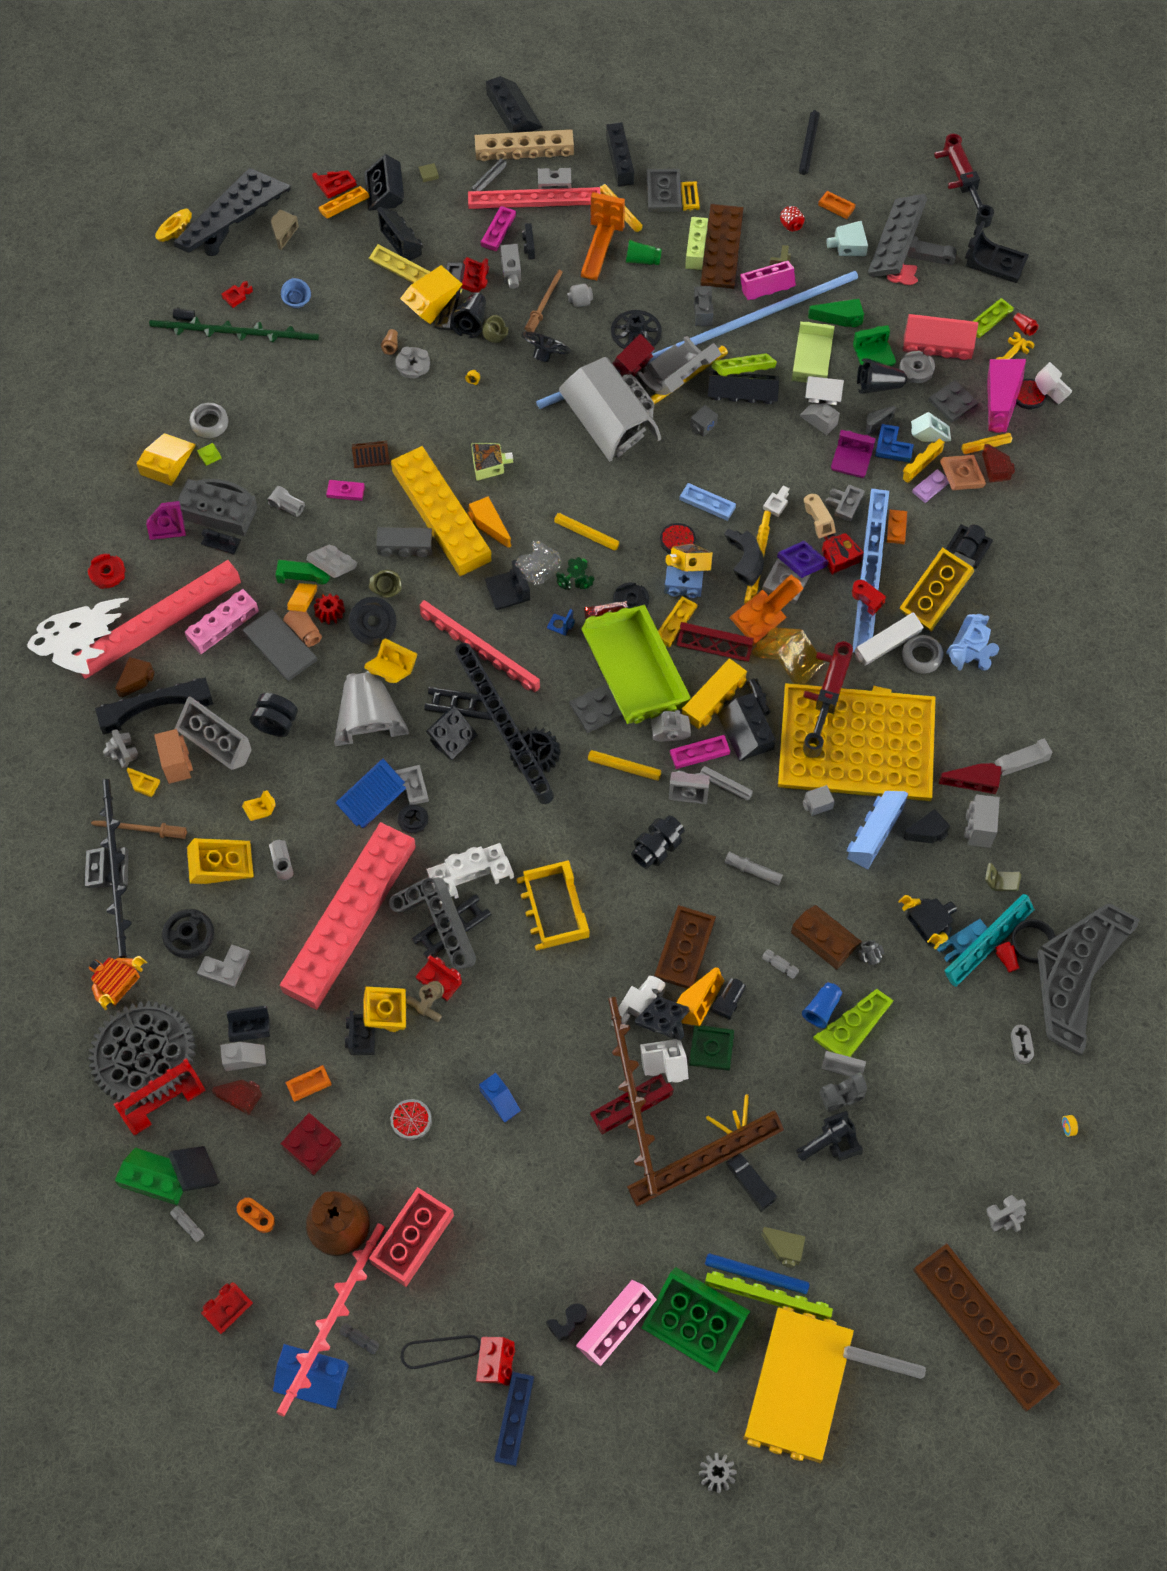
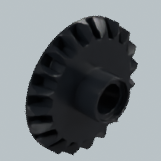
M367 597L361 599L351 609L349 615L350 631L356 639L364 644H381L382 640L385 638L389 639L393 635L396 628L397 619L395 611L384 599ZM370 616H373L375 618V624L373 626H370L368 624V618Z

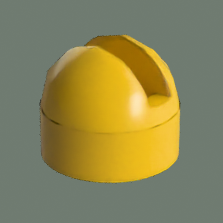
M471 370L467 373L465 379L468 383L477 385L481 376L476 370Z

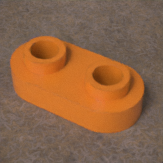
M244 1198L238 1203L237 1213L240 1218L258 1232L267 1233L273 1229L275 1219L272 1213L254 1199ZM252 1207V1211L245 1213V1208ZM263 1219L268 1220V1223L265 1226L261 1225V1221Z

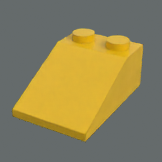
M440 265L411 284L400 299L431 325L462 286V283Z
M164 433L144 450L136 463L140 475L172 486L196 444Z
M194 838L187 847L190 884H209L254 877L250 841Z

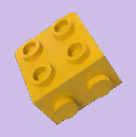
M385 638L382 640L377 657L367 662L364 668L373 675L385 678L387 682L397 683L411 674L417 653Z

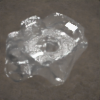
M532 541L533 553L521 555L515 565L525 574L528 582L540 585L545 580L555 576L562 560L558 551L549 548L540 541Z

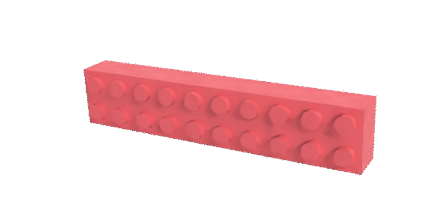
M381 822L379 823L280 984L282 993L316 1010L319 1008L415 850L414 838Z

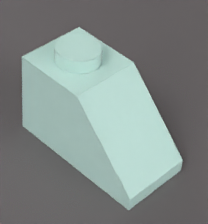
M927 412L911 421L912 435L920 441L936 442L939 438L942 441H951L950 427L931 413Z

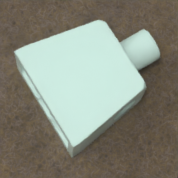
M862 221L837 227L835 237L827 238V248L837 247L839 256H866L868 243Z

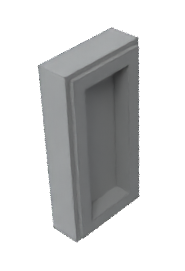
M826 1051L821 1069L847 1076H853L858 1073L863 1075L866 1061Z

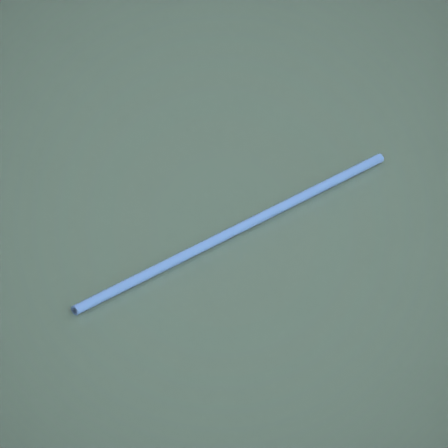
M856 271L850 272L690 338L694 345L700 344L858 279V274ZM679 342L676 344V346L679 347L685 342ZM670 347L653 353V358L650 360V362H652L654 359H656ZM560 392L536 401L539 409L563 400L564 397Z

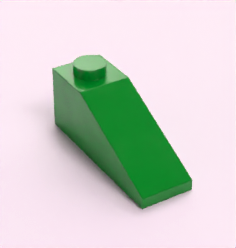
M852 299L809 306L808 318L844 327H858L863 324L864 312L860 299Z

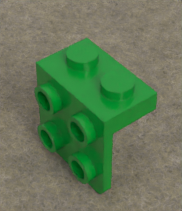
M888 325L855 332L853 347L860 365L864 363L862 361L863 358L889 366L895 365L896 360L888 343L890 334Z

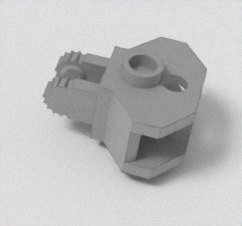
M679 710L675 712L665 711L660 716L651 719L652 737L655 741H675L691 737L689 716L680 714Z

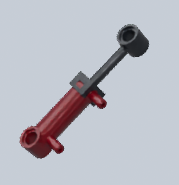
M955 133L946 136L944 151L935 152L934 157L936 159L949 157L959 181L948 183V189L960 187L962 193L970 192L977 208L976 225L980 226L981 222L984 221V228L989 227L993 219L994 209L989 205H983L976 191L979 187L980 178L977 171H973L961 145L962 138Z
M845 641L838 642L835 645L833 655L817 652L816 659L830 663L819 694L805 691L803 695L806 699L817 701L816 709L820 710L814 732L809 733L805 737L803 752L809 758H816L822 752L824 740L821 732L827 714H834L851 661L853 647ZM809 744H815L817 747H812Z

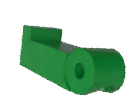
M278 560L275 574L277 583L285 584V579L315 581L322 585L330 580L329 574L312 563Z

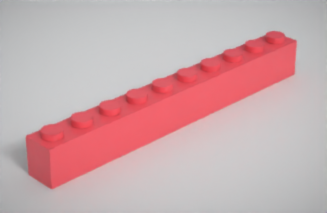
M226 560L111 631V634L105 635L93 644H90V648L100 649L105 652L99 654L96 658L87 659L86 662L90 673L80 674L84 679H87L240 584L238 571L229 560ZM80 650L79 652L75 653L74 655H75V656L80 655L81 652H82V650Z

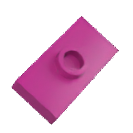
M329 480L326 495L327 498L362 501L365 484Z

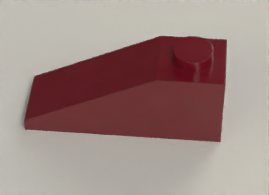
M981 763L944 772L941 774L939 784L996 794L999 788L1001 766H996L993 763Z

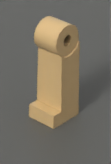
M817 494L807 495L804 498L806 512L812 515L815 520L814 525L818 538L836 533L834 520L821 498Z

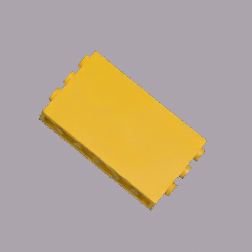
M783 1306L776 1311L743 1439L747 1440V1444L752 1447L760 1448V1445L769 1447L768 1451L775 1454L789 1453L791 1454L790 1458L797 1461H803V1458L821 1463L847 1361L843 1356L844 1348L850 1346L854 1330L836 1325L837 1322L830 1319H824V1321L815 1319L816 1316L810 1313H803V1315L795 1313L793 1308Z

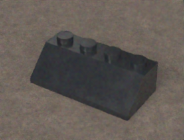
M502 76L486 81L487 96L510 133L532 132L543 128L515 82Z
M710 371L708 397H711L712 400L729 398V401L735 402L739 401V399H746V402L756 403V400H762L765 404H774V401L778 402L779 376L749 373L721 376L717 371Z

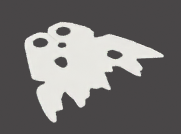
M129 598L103 601L96 604L92 610L88 606L53 615L38 625L36 629L38 633L31 637L27 646L31 651L40 656L54 653L52 662L63 668L77 673L89 674L86 660L96 658L99 654L105 652L100 649L90 648L89 645L94 643V638L111 634L108 631L107 625L122 615L121 613H105L120 607V603L129 600ZM49 621L55 622L52 628H44L45 623ZM71 623H81V625L76 628H69ZM58 631L59 634L54 636L53 633ZM40 637L45 638V642L42 645L37 646L34 644L36 639ZM77 648L82 649L81 654L78 656L71 653Z

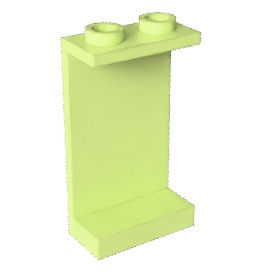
M800 322L792 381L807 383L808 376L827 378L835 326Z

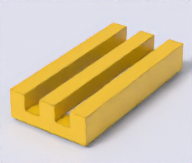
M697 181L680 182L683 211H686V209L699 210ZM684 186H687L689 204H686ZM690 186L694 188L695 204H692Z

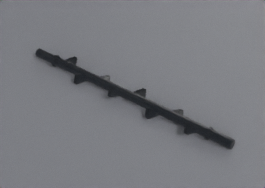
M104 779L102 783L105 807L99 812V815L106 817L107 838L100 845L109 849L111 872L105 880L112 882L114 902L106 911L109 914L115 915L119 958H126V936L124 931L132 923L129 920L123 919L121 896L127 888L120 886L118 864L125 858V855L117 852L115 830L120 825V821L114 820L111 784L109 779Z

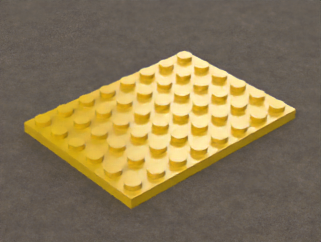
M785 683L778 787L814 790L827 785L830 792L882 797L885 791H905L908 793L907 799L932 800L935 728L934 696L841 688L834 714H827L821 732L824 740L822 752L816 758H809L803 752L805 737L809 733L814 732L820 710L816 709L817 701L806 699L803 695L805 691L819 694L822 686ZM809 744L812 747H817L815 744Z

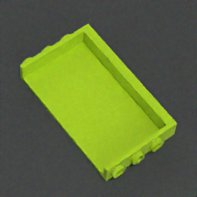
M645 605L630 609L623 608L618 612H607L602 616H591L586 619L582 632L627 724L633 722L638 724L648 718L654 719L665 711L675 712L682 709L691 700Z

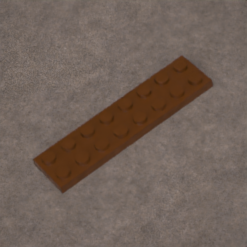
M947 1243L913 1269L1025 1412L1060 1385L1058 1380Z

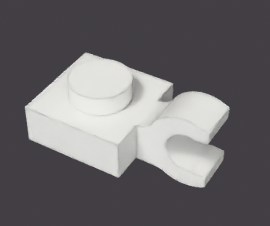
M783 485L777 495L772 493L763 505V510L770 511L771 514L779 517L788 504L786 498L789 495V488Z

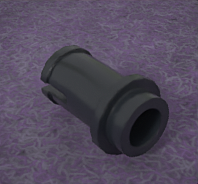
M180 307L173 309V319H176V321H179V319L192 321L195 317V310L180 309Z

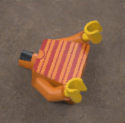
M137 956L134 959L108 958L103 964L98 960L91 962L89 969L95 973L91 977L94 983L92 985L95 1000L100 1003L104 1010H107L106 1006L109 1003L116 1006L140 978L137 970L142 972L141 965L147 964L142 957Z

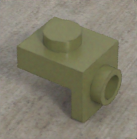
M782 245L781 258L771 257L769 266L784 261L790 262L791 253H788L789 246Z

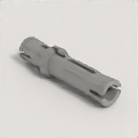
M730 851L724 862L740 869L743 873L745 871L777 886H779L783 874L756 864L747 857L743 858L735 855Z

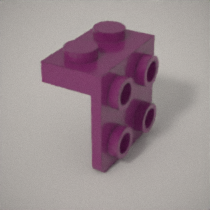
M841 430L831 470L864 478L876 438Z

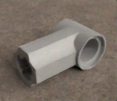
M277 486L267 499V503L271 507L275 506L277 510L283 509L296 517L303 512L305 502L291 496L281 486Z
M275 840L269 844L273 867L277 878L287 881L293 876V868L286 841ZM284 867L287 868V869L284 870V871H280L281 868H284Z

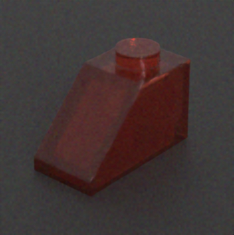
M984 444L982 456L989 483L1011 480L1015 467L1011 463L1010 457L990 444Z
M622 601L584 607L585 618L602 616L607 612H618L623 608H627V603Z
M243 1079L216 1086L212 1089L215 1097L247 1115H250L262 1096L258 1084L253 1081L248 1083Z

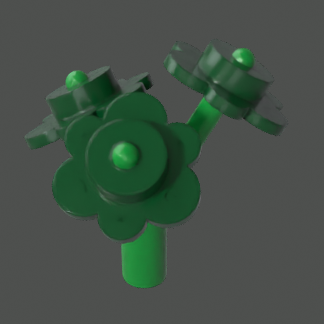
M580 557L568 560L569 567L567 572L571 574L567 577L563 573H556L557 584L565 590L571 589L569 579L572 577L576 578L575 587H580V589L589 588L595 580L594 576L585 575V570L588 567L587 560Z

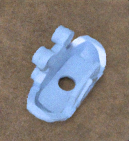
M967 615L953 644L949 646L946 654L949 655L951 662L958 667L959 671L963 668L964 662L969 663L973 659L979 662L978 667L981 670H988L991 666L989 657L995 656L998 653L999 647L997 644L990 643L987 645L991 632L986 627L989 620L988 615Z

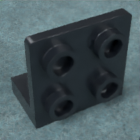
M519 559L511 561L512 569H509L510 572L485 579V584L495 610L530 601V588Z

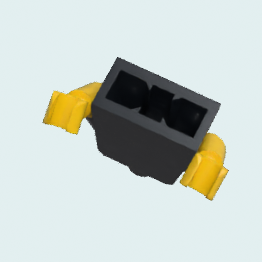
M904 895L898 901L904 904L902 907L903 911L910 908L906 917L928 946L934 943V949H937L939 945L948 940L952 931L951 924L953 918L951 914L957 911L953 902L950 901L942 905L937 898L932 900L929 898L912 899L908 895Z

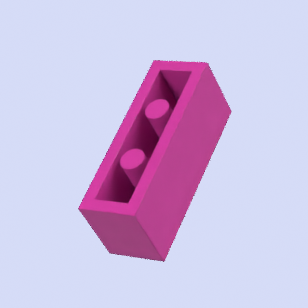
M789 261L740 274L742 292L747 300L757 299L760 296L771 295L774 292L788 290L796 286L794 268Z

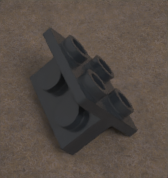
M656 997L635 1019V1024L667 1037L681 1040L685 1036L681 1020L690 1010L689 1007L662 997Z

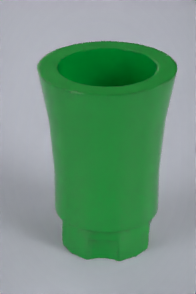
M629 239L626 263L659 265L662 249Z

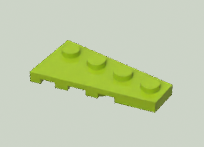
M876 989L857 1003L851 1010L845 1012L835 1022L829 1024L823 1031L813 1036V1040L829 1052L851 1057L891 1006L893 1000Z

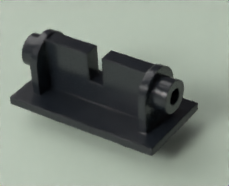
M209 528L202 531L204 538L201 545L230 554H235L241 542V539L235 536L219 533Z

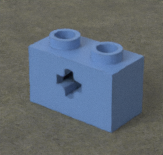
M667 566L665 594L673 597L678 595H686L689 598L701 597L703 571H682L676 567Z

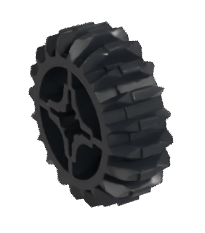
M536 726L532 731L529 727L527 732L521 730L520 733L525 742H529L528 747L542 772L545 770L549 773L550 767L555 768V762L559 761L561 754L560 744L556 742V736H552L550 731L545 733L544 728L538 731ZM550 752L549 755H548L545 759L541 760V757H542V756H544V755H546V753ZM511 754L510 760L513 761V766L518 767V771L521 772L519 766L517 765L514 757Z

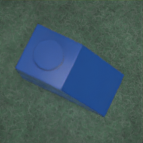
M494 1073L479 1084L480 1092L504 1123L521 1111L509 1089L497 1073Z

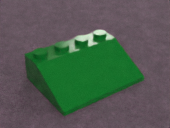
M675 1267L663 1285L642 1329L717 1373L745 1323L750 1310Z

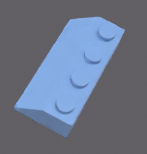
M885 791L882 797H877L873 805L875 809L873 812H868L864 820L866 822L865 826H860L855 835L858 838L855 842L851 841L847 848V852H849L847 859L867 870L869 869L904 809L908 796L907 792Z

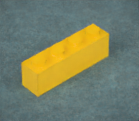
M729 658L682 708V715L689 716V723L697 729H700L703 725L707 726L712 719L711 716L721 711L723 703L733 698L735 690L745 685L747 671Z

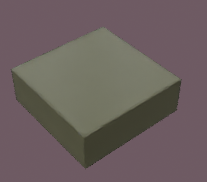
M434 163L419 167L423 182L439 179Z

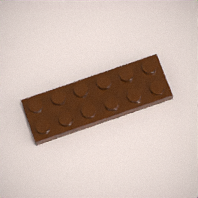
M710 205L701 286L734 289L744 207Z

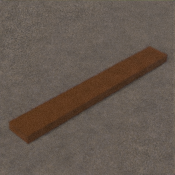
M774 1110L656 1171L654 1174L658 1191L656 1196H650L646 1177L627 1186L636 1207L784 1131L777 1112Z

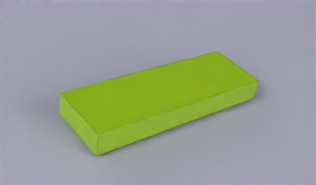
M1000 298L973 320L978 322L976 337L980 338L1010 314L1014 307Z

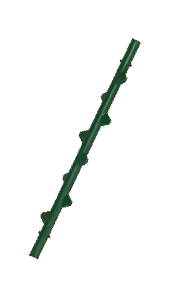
M194 317L190 323L171 322L169 320L149 321L150 327L174 329L176 335H180L184 330L205 331L207 337H210L214 332L237 334L240 341H243L247 335L268 336L270 342H274L278 337L319 341V334L295 332L293 326H289L285 331L268 330L263 328L261 322H257L254 328L232 327L230 321H226L222 326L200 324L198 317Z

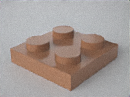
M974 455L943 457L940 461L952 490L975 489L985 486L986 482Z

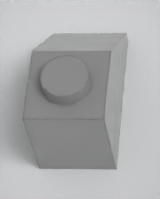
M826 403L810 404L800 414V417L827 435L838 425L840 413Z
M246 1042L220 1045L222 1065L225 1071L266 1065L264 1045Z

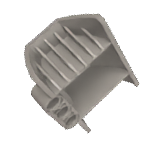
M607 357L579 368L559 387L560 393L609 462L613 460V455L622 436H625L626 432L632 433L633 429L639 430L640 426H647L656 440H661L658 426L653 420L654 402L633 375L627 374L622 377Z

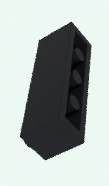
M623 123L606 124V139L617 186L634 185V169Z

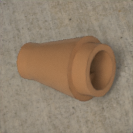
M394 329L388 330L386 337L381 343L382 351L388 355H392L398 350V332Z

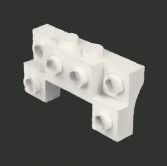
M500 843L484 849L481 846L478 848L472 847L464 853L452 854L445 859V863L427 869L429 878L439 877L445 881L451 897L454 896L455 899L459 898L456 885L490 874V872L495 884L499 883V879L507 876L510 879L514 878V873Z

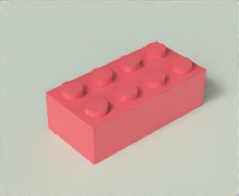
M417 1187L369 1257L371 1265L407 1287L454 1217L453 1210Z

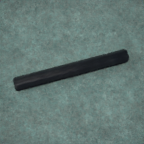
M813 110L809 117L799 173L802 175H806L809 172L820 113L816 110Z

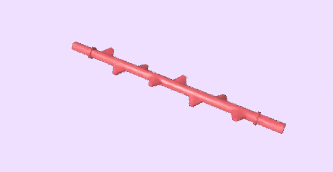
M378 1223L371 1237L366 1241L364 1250L353 1252L357 1263L348 1280L334 1285L339 1296L327 1319L316 1321L315 1324L320 1332L310 1351L297 1354L296 1359L301 1367L290 1388L286 1390L287 1394L277 1410L278 1415L285 1416L294 1397H297L299 1389L311 1387V1382L306 1375L318 1352L330 1349L325 1339L336 1318L349 1315V1310L344 1303L356 1281L367 1279L363 1268L373 1249L376 1248V1243L385 1228L382 1224Z

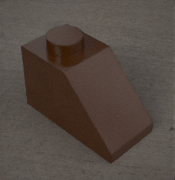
M129 657L115 688L119 697L127 696L147 687L148 682L154 678L151 663Z

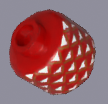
M796 206L784 208L780 216V222L790 232L802 228L805 217Z

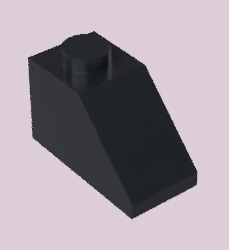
M934 809L908 828L903 838L906 841L932 844L937 840L941 842L949 835L950 825Z

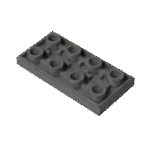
M273 609L242 629L248 639L287 681H290L318 661L317 657Z

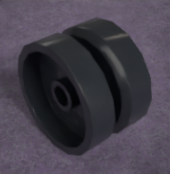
M273 693L260 694L255 704L256 708L250 716V723L263 733L277 737H286L291 730V722L295 720L298 713L297 707L290 700Z

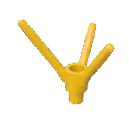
M747 1094L744 1097L742 1127L747 1125L749 1098ZM734 1110L732 1113L736 1127L739 1129L741 1124L737 1112ZM710 1116L706 1117L708 1121L727 1134L733 1132Z

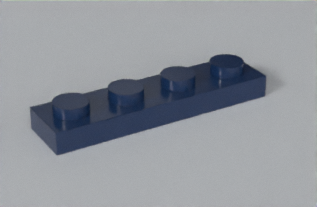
M516 1372L512 1373L494 1459L495 1463L515 1467L517 1465L534 1376Z

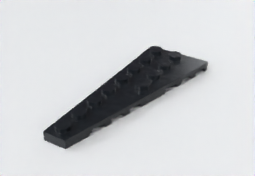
M249 168L174 241V247L187 253L203 245L206 239L216 237L217 233L221 230H228L231 224H238L253 215L256 209L268 206V202L271 200H278L281 194L291 190V186Z

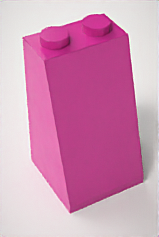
M990 359L987 379L989 431L995 433L1007 431L1023 383L1026 359Z

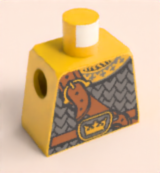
M694 544L672 547L671 554L666 556V563L668 566L676 567L682 571L711 570L713 552Z

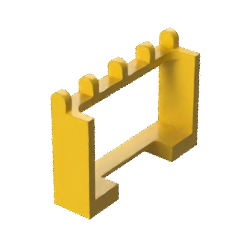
M569 860L523 871L524 876L518 877L516 881L517 884L525 882L527 892L521 894V899H530L532 910L525 912L526 917L534 915L537 927L530 931L531 934L539 933L542 942L535 945L536 951L589 938L588 924L579 903ZM563 873L579 930L545 938L529 881Z

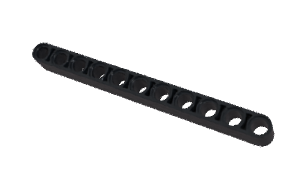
M468 643L459 644L455 648V653L535 797L541 804L550 803L554 799V793L472 647Z

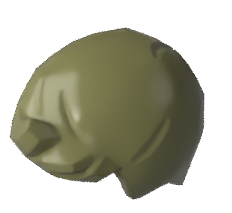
M492 315L485 319L482 333L486 340L498 343L507 336L508 327H505V322L501 317Z
M382 570L370 578L369 588L372 592L384 598H390L399 594L402 589V583L397 572Z

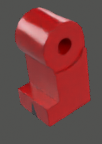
M857 580L853 584V598L865 603L868 606L867 612L873 616L885 604L886 596L865 580Z

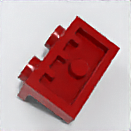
M429 955L427 958L428 962L415 978L423 985H427L432 981L440 982L444 988V994L441 998L448 1001L462 984L461 975L457 970L446 967L440 958H434Z
M233 1282L230 1285L228 1283L219 1290L220 1295L214 1300L210 1299L202 1307L204 1310L201 1314L220 1334L253 1304Z

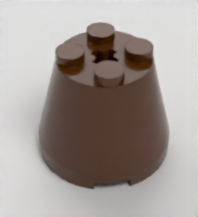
M337 1191L324 1192L315 1201L308 1213L306 1220L307 1234L312 1244L324 1254L342 1256L358 1249L368 1236L370 1218L367 1208L359 1198L352 1194Z

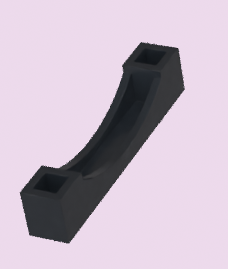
M205 677L196 678L187 683H178L169 688H160L151 693H142L133 698H124L115 703L103 704L100 707H96L95 710L103 735L112 733L113 730H122L121 726L130 718L153 707L167 704H185L188 697H192L204 707L214 703Z

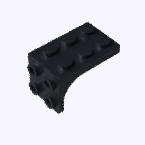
M982 221L980 226L977 225L973 235L975 237H971L968 248L970 249H968L965 259H968L966 267L1017 283L1029 254L990 241L984 233L985 222Z

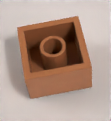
M177 729L155 734L161 766L168 783L191 778L190 771H193V767L189 760V751L183 735L179 736Z

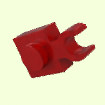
M244 281L240 287L234 285L223 292L222 298L234 308L246 300L245 295L252 293L253 288L252 286L246 288L248 287V282Z

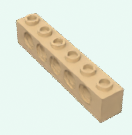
M555 130L475 135L476 160L487 161L499 160L501 158L503 160L512 158L534 159L537 157L551 158L553 156L567 157L574 155L573 131Z

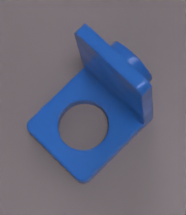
M569 610L566 618L553 614L547 629L566 636L568 630H571L575 623L573 610ZM558 619L562 620L563 627L555 628L553 622Z

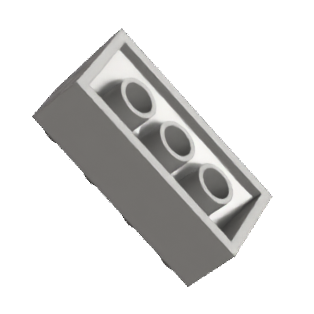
M192 697L187 698L175 729L229 769L233 770L244 766L251 753L248 738Z

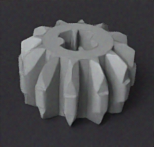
M715 1453L714 1461L708 1455L706 1456L708 1464L701 1462L700 1466L705 1471H699V1476H706L701 1481L702 1485L710 1482L708 1491H712L714 1485L716 1486L717 1493L721 1492V1485L728 1491L729 1485L727 1482L730 1484L735 1483V1479L730 1476L736 1475L737 1471L734 1469L729 1470L734 1465V1462L730 1461L726 1464L727 1455H724L722 1460H719V1454ZM713 1468H716L717 1470L722 1469L723 1472L721 1476L723 1477H714L712 1475L714 1473Z

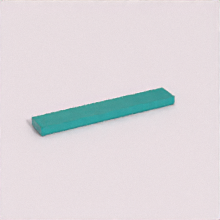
M1022 894L944 970L953 986L956 987L1014 931L1020 922L1024 921L1035 910L1028 895Z

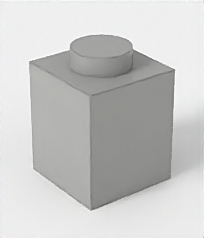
M826 785L806 792L803 806L806 811L810 812L811 816L833 809L835 801Z

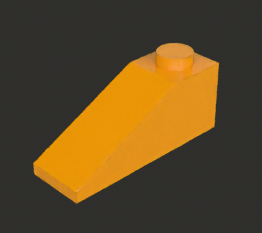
M489 496L470 503L467 514L471 521H474L479 529L507 548L511 547V538Z
M715 967L681 994L676 1003L687 1006L690 1010L681 1020L682 1023L696 1026L701 1025L724 983L719 968Z

